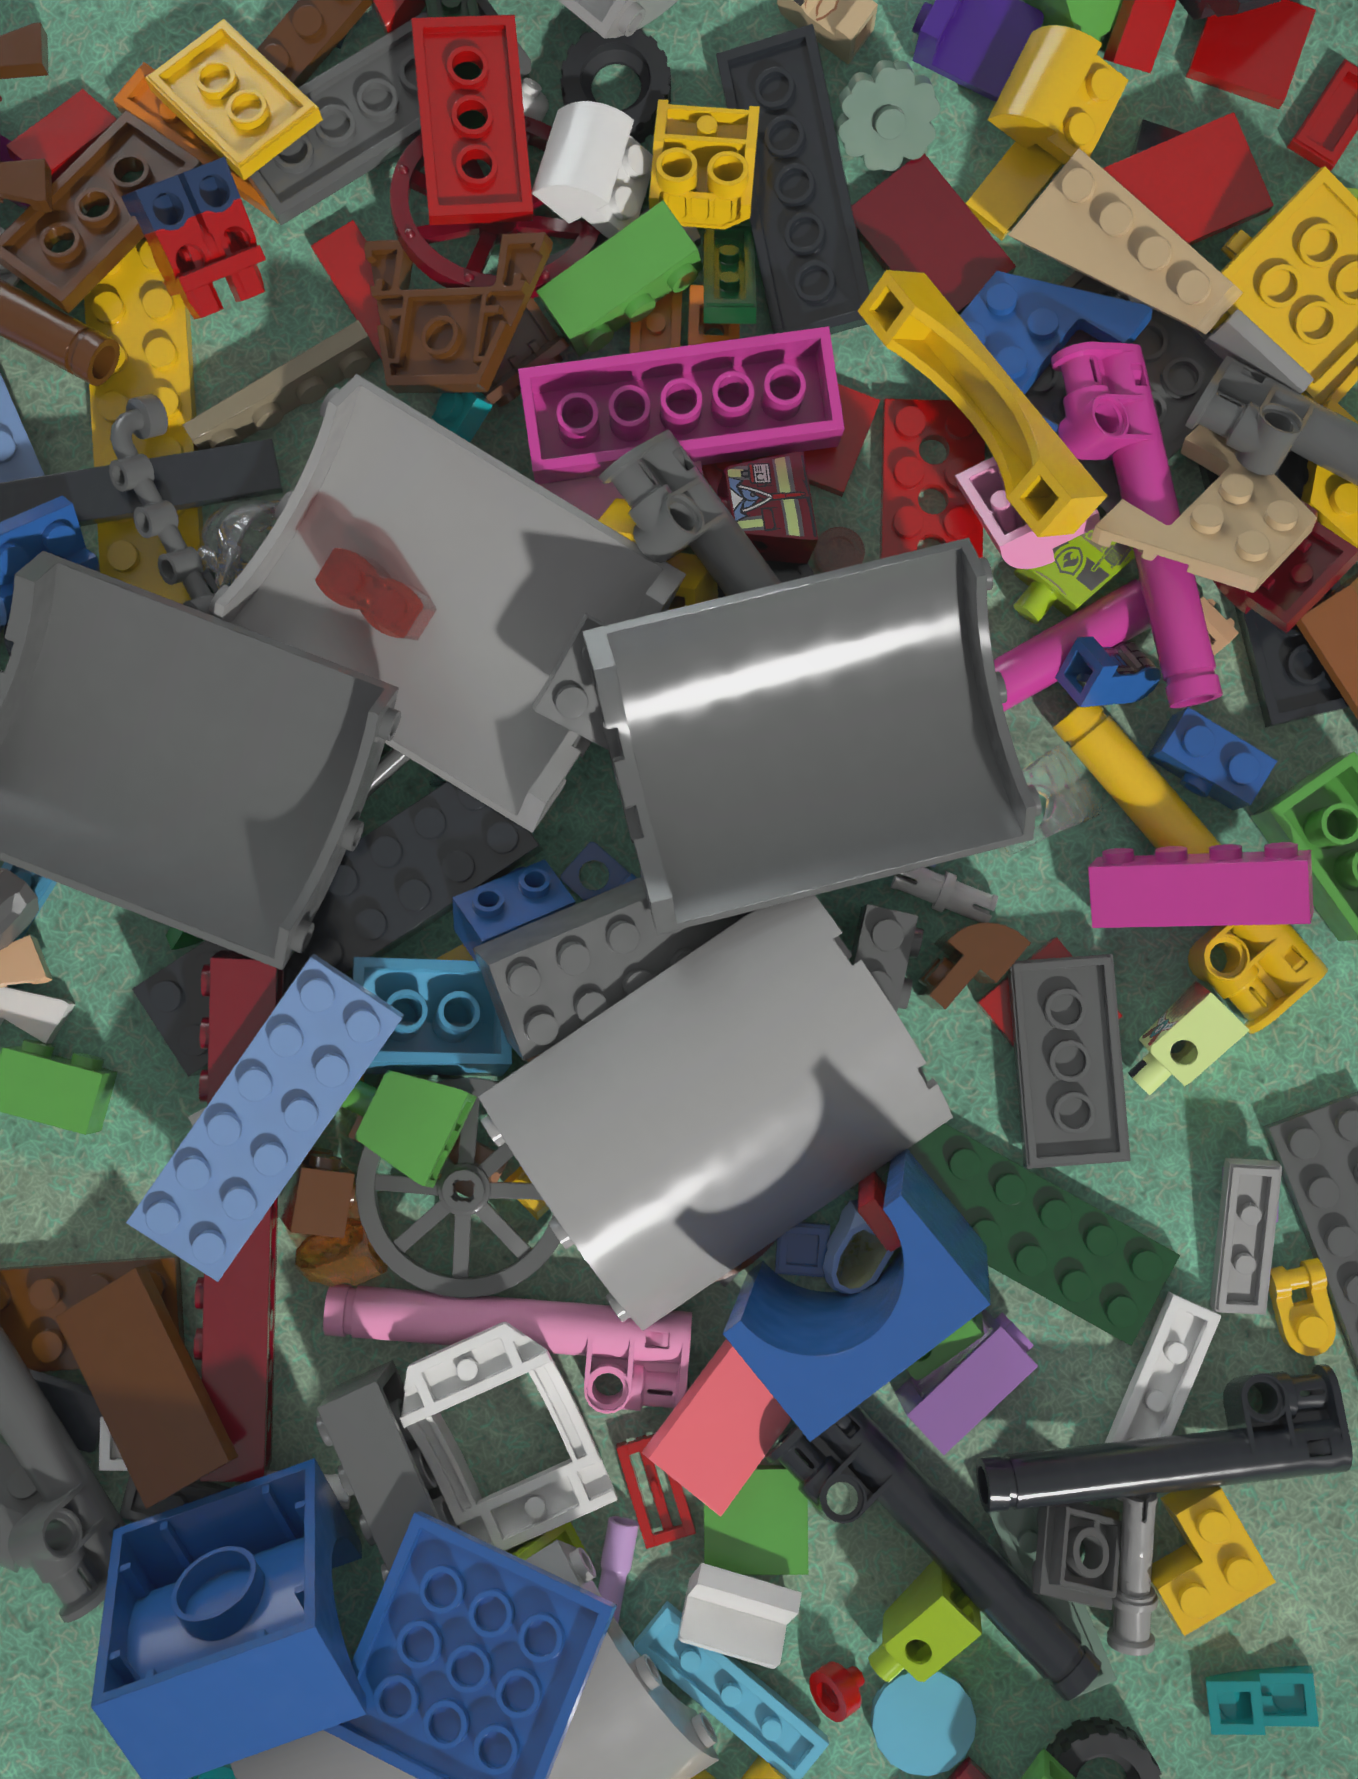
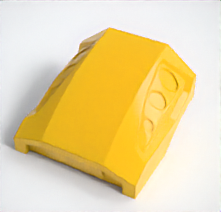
M658 99L653 141L649 210L664 200L683 227L725 230L750 219L760 106H749V110L673 105L668 104V100Z

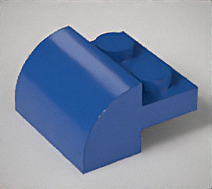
M63 495L0 522L1 626L8 624L15 574L42 551L100 572L97 556L86 548L73 503Z

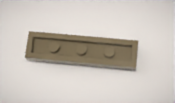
M357 320L184 423L183 426L199 450L240 444L242 440L255 432L276 426L285 414L300 405L316 402L325 395L327 389L342 380L353 378L356 374H363L372 362L379 359V356L361 323Z

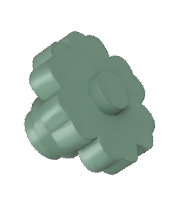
M888 60L879 61L875 65L872 75L863 72L854 74L848 86L839 95V102L844 113L836 120L837 132L846 153L851 157L862 156L865 166L869 170L883 169L894 171L901 165L903 157L912 160L919 159L924 154L926 146L930 145L936 137V131L931 121L939 114L940 104L935 96L933 85L927 76H915L908 62L896 61L893 63Z

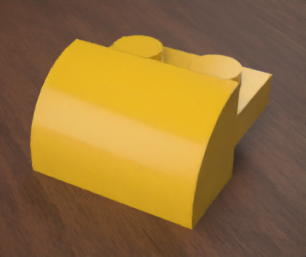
M1043 26L1031 33L987 120L1027 149L1037 144L1063 165H1066L1079 148L1089 157L1091 156L1129 80L1097 55L1102 43L1094 37L1066 26Z

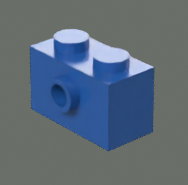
M1190 707L1171 716L1147 756V759L1181 779L1180 784L1190 792L1205 798L1210 796L1231 810H1237L1252 804L1277 763V760Z

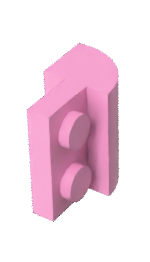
M994 457L955 475L959 489L1007 564L1015 568L1032 569L1054 562L1053 548L1094 529L1095 525L1100 521L1099 512L1096 509L1074 534L1037 537L1006 498L1004 481Z

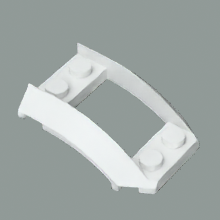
M501 1322L423 1357L407 1367L404 1386L405 1395L400 1420L403 1427H407L421 1450L444 1496L456 1526L459 1525L462 1531L506 1551L618 1500L616 1491L587 1425L550 1353L509 1323ZM525 1373H529L554 1420L570 1455V1459L482 1498L466 1460L440 1412Z

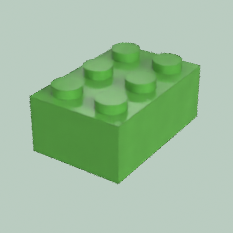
M1353 751L1333 758L1250 816L1269 844L1291 842L1298 844V850H1311L1313 906L1338 941L1358 940V756Z

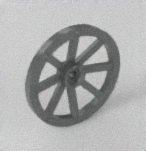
M478 1077L445 1079L435 1083L461 1089L477 1097L461 1130L458 1162L454 1164L448 1157L440 1173L442 1177L437 1180L434 1188L424 1187L408 1176L378 1173L381 1157L364 1146L356 1178L357 1207L361 1224L372 1247L383 1262L401 1278L418 1288L442 1296L457 1298L487 1296L511 1288L531 1276L550 1258L560 1241L550 1225H548L542 1237L532 1248L488 1202L489 1199L543 1200L532 1183L491 1181V1176L514 1156L506 1142L481 1164L475 1162L480 1106L478 1096L492 1088L499 1081ZM458 1180H471L474 1183V1192L471 1197L463 1198L457 1194L455 1186ZM377 1190L439 1196L440 1200L394 1240L381 1216ZM450 1212L455 1214L452 1275L427 1268L405 1253ZM476 1214L519 1260L496 1272L469 1276L471 1215Z

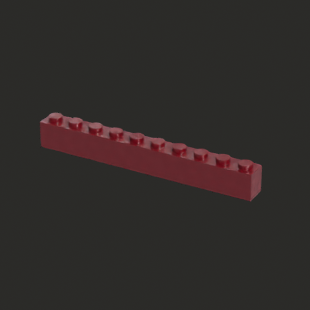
M229 950L218 951L210 958V964L203 965L201 994L210 998L209 1017H203L200 1026L201 1049H208V1070H202L199 1079L200 1102H207V1105L282 999L284 969H278ZM278 1197L220 1280L217 1282L204 1274V1277H198L196 1281L195 1308L203 1309V1328L196 1329L194 1359L202 1360L201 1380L239 1456L204 1476L200 1481L249 1482L266 1476L272 1462Z

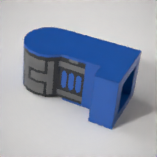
M1092 636L1077 637L1055 678L1079 707H1090L1140 701L1156 688L1161 679V672L1134 642L1121 643L1114 648L1102 647ZM1078 681L1086 682L1085 686L1082 687Z

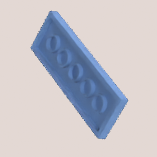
M313 954L126 1223L218 1282L397 1027L404 1014Z

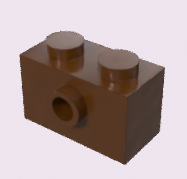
M312 1147L281 1191L278 1203V1217L291 1233L344 1238L348 1212L354 1202L356 1180L354 1178L355 1174L341 1162L342 1158L333 1156L334 1151Z

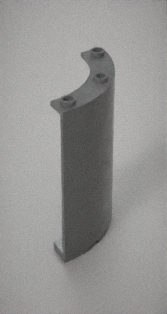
M969 538L582 631L594 689L598 693L603 715L601 720L631 842L634 843L641 868L640 876L657 935L1034 839L1035 817L1040 816L1042 813L1041 801L1036 787L1033 784L1027 785L1016 755L1002 703L1007 702L1006 685L1002 674L999 671L995 672L987 605V591L993 588L992 570L987 558L978 557Z
M42 551L15 574L11 611L4 637L7 640L13 641L14 644L5 671L0 670V860L283 970L295 951L302 954L307 948L314 931L312 920L331 885L345 851L353 852L360 841L364 822L360 821L359 817L371 788L385 741L392 740L400 722L401 711L394 709L399 687Z

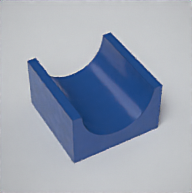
M908 1149L890 1160L883 1210L896 1229L901 1249L893 1262L880 1274L875 1283L862 1292L853 1294L840 1293L838 1291H815L797 1286L785 1280L778 1274H775L762 1261L747 1273L724 1329L723 1335L810 1442L991 1305L987 1245Z
M315 1458L113 1530L91 1708L141 1779H188L367 1714L366 1695L351 1664L341 1632L332 1582L333 1568L362 1558V1544Z

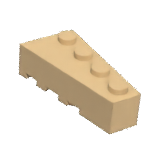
M1080 148L1008 234L1023 245L1081 272L1205 335L1243 294L1236 285Z

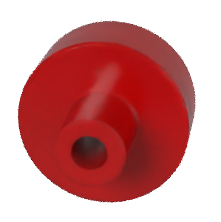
M830 1661L811 1674L809 1679L811 1694L819 1709L829 1719L835 1722H842L860 1708L861 1694L859 1688L864 1685L865 1680L862 1672L856 1666L846 1669L841 1664Z

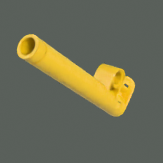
M1077 706L1053 727V730L1059 737L1071 745V751L1156 849L1168 846L1187 847L1188 854L1209 853V847L1221 845L1113 718L1103 712L1104 708L1102 706ZM1290 924L1214 926L1194 943L1188 955L1189 968L1193 975L1202 981L1208 982L1222 999L1229 998L1247 1019L1244 1025L1249 1029V1034L1256 1033L1271 1024L1315 986L1328 972L1326 965ZM1215 945L1222 948L1227 957L1226 966L1221 972L1217 971L1210 961L1211 950Z

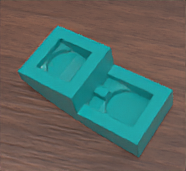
M1311 1665L1241 1670L1205 1677L1211 1735H1266L1265 1726L1319 1727L1314 1675Z

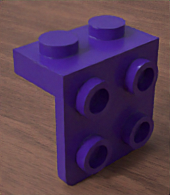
M935 0L933 5L925 2L912 29L913 33L919 35L912 61L997 102L1031 33L1042 27L1044 15L1040 10L1020 0Z

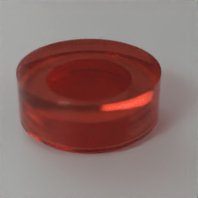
M833 527L823 532L819 536L813 551L814 563L820 573L862 564L865 555L864 544L860 536L846 527Z

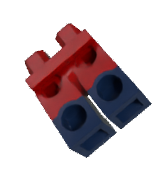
M225 157L121 196L130 216H135L151 248L156 266L166 280L163 282L169 295L180 294L184 305L194 320L224 309L212 283L223 277L226 278L236 302L247 300L265 292L262 276L257 264L265 261L266 258L261 246L257 245L252 225Z

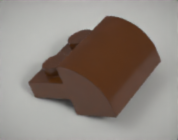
M978 923L949 931L934 943L949 958H936L922 973L918 981L924 987L918 992L917 996L932 1009L946 1010L972 978L979 983H997L1031 942L1013 928L998 923Z

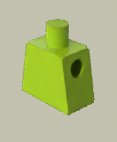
M933 1560L884 1612L882 1644L869 1655V1663L877 1675L886 1682H891L904 1669L917 1681L925 1682L982 1634L980 1610Z

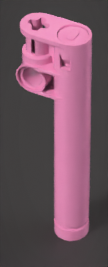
M334 1283L330 1284L327 1291L323 1317L324 1335L346 1337V1335H351L352 1338L452 1345L501 1322H507L547 1349L549 1353L586 1356L585 1399L594 1410L604 1414L615 1413L621 1409L640 1411L643 1406L675 1408L687 1392L692 1312L671 1311L642 1331L631 1318L622 1322L610 1305L497 1296L457 1298L422 1290L359 1285L357 1288H352V1285ZM611 1373L620 1378L623 1388L615 1395H604L597 1390L594 1380L601 1374Z

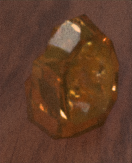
M347 1218L344 1238L311 1235L301 1243L295 1253L294 1265L308 1281L330 1287L342 1283L357 1286L388 1271V1266L369 1242L360 1218Z

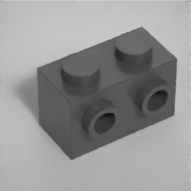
M866 904L861 907L851 952L852 957H850L849 962L853 966L858 961H863L897 1013L898 1008L906 1010L909 1003L912 979L905 978L909 958H918L924 930L916 927L918 915Z

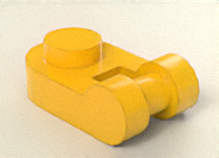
M1312 1258L1300 1261V1267L1285 1270L1283 1266L1271 1268L1269 1294L1283 1342L1295 1352L1305 1356H1317L1326 1352L1335 1339L1336 1326L1327 1292V1276L1320 1259ZM1305 1287L1308 1299L1293 1303L1291 1297L1292 1290Z

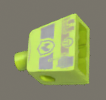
M1092 529L1053 548L1054 562L1037 568H1016L1014 570V575L1028 585V588L1014 604L1015 610L1026 620L1034 624L1040 622L1052 605L1069 617L1135 558L1133 547L1112 541L1110 548L1098 545L1091 541L1094 531Z

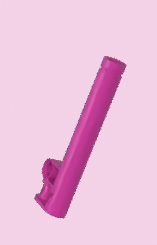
M1083 342L1058 351L1052 356L1051 364L1055 371L1062 372L1067 394L1063 399L1066 417L1060 422L1058 428L1059 437L1077 459L1113 460L1121 499H1124L1163 524L1171 525L1181 514L1141 346L1132 343ZM1133 548L1163 681L1167 682L1165 690L1169 707H1189L1221 697L1223 693L1219 676L1214 671L1216 663L1195 575L1187 572L1188 564L1159 555L1152 561L1141 558L1142 553L1138 549Z
M1140 577L1138 580H1131L993 659L995 672L999 671L1002 674L1006 685L1007 702L1002 703L1004 712L1057 682L1055 677L1077 637L1093 636L1102 647L1114 648L1150 629L1151 625Z

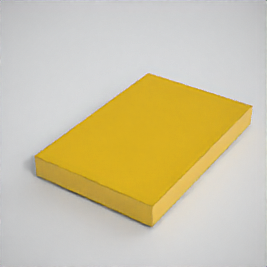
M222 19L145 77L150 90L220 158L225 157L228 166L243 180H246L323 120L319 107L225 19Z

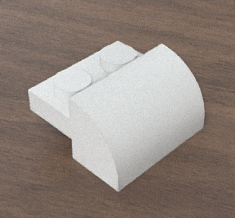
M580 101L570 103L557 110L532 194L566 222L571 223L582 217L609 239L639 218L651 178L653 155L630 136L634 119L626 113L598 102Z

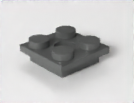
M1083 1502L1039 1507L1037 1512L1039 1528L1036 1560L1031 1572L1033 1593L1104 1610H1112L1113 1598H1116L1122 1527V1521L1119 1520L1120 1512ZM1081 1542L1084 1544L1085 1547V1558L1083 1563L1079 1555V1548Z

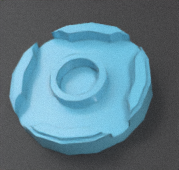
M943 1668L925 1682L917 1681L904 1669L891 1682L884 1683L872 1700L870 1721L877 1746L890 1764L908 1774L932 1776L949 1771L965 1758L974 1741L976 1715L969 1693L961 1682Z

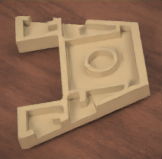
M1199 424L1185 438L1180 453L1219 475V477L1171 525L1163 524L1122 499L1095 525L1091 541L1110 548L1112 541L1136 548L1142 553L1141 558L1150 561L1159 555L1188 564V573L1254 593L1311 533L1317 517L1275 474L1266 476L1249 471L1237 460L1235 449L1226 445V438Z

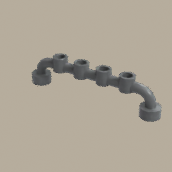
M153 394L131 398L127 402L126 412L120 414L111 427L110 440L114 453L118 458L111 461L109 465L111 481L119 491L123 492L134 489L142 506L134 510V523L142 537L150 538L158 535L167 553L161 554L158 558V569L163 580L170 585L182 582L191 600L185 601L183 605L213 616V613L209 611V606L216 593H211L202 576L203 564L201 557L193 547H187L178 530L179 519L175 507L171 502L162 499L153 482L154 469L151 461L146 455L138 453L132 441L133 433L139 439H148L165 434L168 428L166 409L161 400Z

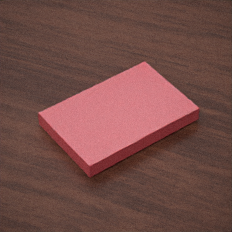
M726 1339L641 1453L721 1517L792 1419Z

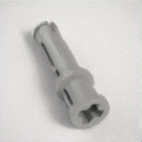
M1157 1494L1140 1495L1137 1498H1134V1496L1122 1497L1123 1514L1119 1579L1117 1581L1116 1598H1113V1626L1107 1631V1642L1112 1649L1131 1656L1148 1655L1155 1648V1637L1151 1633L1152 1611L1156 1610L1158 1606V1596L1155 1589L1151 1586L1155 1511L1158 1501Z

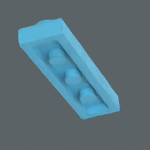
M666 1601L634 1641L635 1650L641 1655L647 1654L658 1670L787 1779H802L829 1745L828 1736L736 1658L679 1641L678 1631L682 1613L670 1602Z

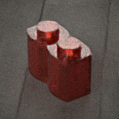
M334 548L315 579L318 587L328 598L341 606L360 610L370 625L391 637L418 641L437 610L430 598L421 590L410 584L392 579L387 570L378 562L347 549Z

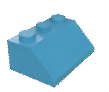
M375 957L353 958L351 979L404 1014L364 1074H385L387 1070L405 1075L503 1076L512 1065V1046L506 1040L482 972L475 961Z

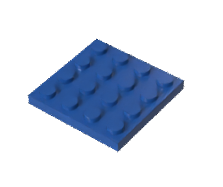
M422 1511L415 1512L351 1662L357 1679L366 1695L367 1714L327 1728L324 1731L417 1779H548L617 1604Z

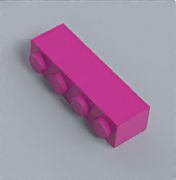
M1279 842L1264 845V851L1242 852L1241 845L1223 844L1209 847V853L1188 854L1187 847L1168 846L1155 849V855L1134 856V849L1114 848L1102 851V857H1096L1088 867L1092 928L1311 924L1314 913L1311 850H1298V844Z

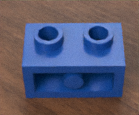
M544 859L527 867H519L508 875L453 897L454 931L479 967L473 951L474 947L575 905L576 901Z

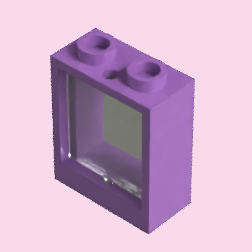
M984 1309L982 1311L984 1336L923 1379L917 1381L911 1376L895 1391L906 1415L943 1455L954 1447L1038 1367L1027 1354L1034 1345L1003 1312L994 1319Z

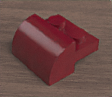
M1302 501L1307 506V508L1317 517L1318 511L1310 505H1308L1307 503H1305L1304 501ZM1316 520L1311 533L1254 593L1214 580L1213 582L1225 597L1242 612L1247 614L1253 609L1282 631L1288 633L1358 561V548Z

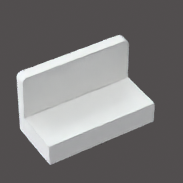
M701 1563L689 1578L678 1631V1640L775 1669L781 1662L787 1624L799 1613L802 1592Z

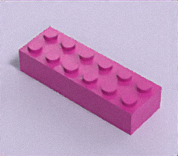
M829 326L518 369L535 483L537 484L600 476L605 469L628 451L668 429L693 462L701 461V465L837 447L845 429Z

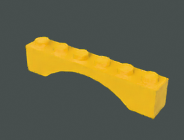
M886 270L858 309L859 314L888 349L909 362L929 378L971 421L997 462L1004 481L1006 498L1037 537L1074 534L1105 500L1107 494L927 275L920 272Z

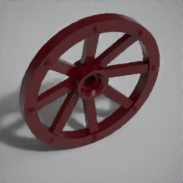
M524 116L527 149L529 145L545 151L552 127L539 120ZM421 134L408 145L394 169L390 187V209L396 237L409 259L429 278L446 288L493 286L496 282V275L484 274L483 271L495 245H501L502 234L545 232L549 237L576 240L561 257L544 266L530 298L538 297L536 292L538 289L593 251L599 243L601 232L586 220L584 222L573 221L568 223L564 219L533 216V221L451 225L428 224L416 227L408 202L411 189L427 196L425 174L420 172L424 166ZM476 159L468 161L462 168L464 173L471 178L480 179L485 177ZM532 194L534 210L544 203ZM476 234L480 236L466 268L449 261L429 245Z

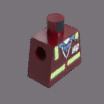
M791 452L731 465L725 468L719 482L717 495L764 560L797 564L808 563L818 542V534L804 452Z

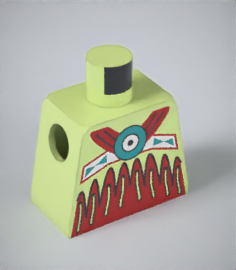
M1195 981L1140 1037V1042L1149 1053L1128 1074L1149 1095L1171 1075L1175 1076L1186 1086L1240 1040L1249 1029L1216 996ZM1186 1040L1185 1046L1180 1052L1170 1053L1174 1043Z

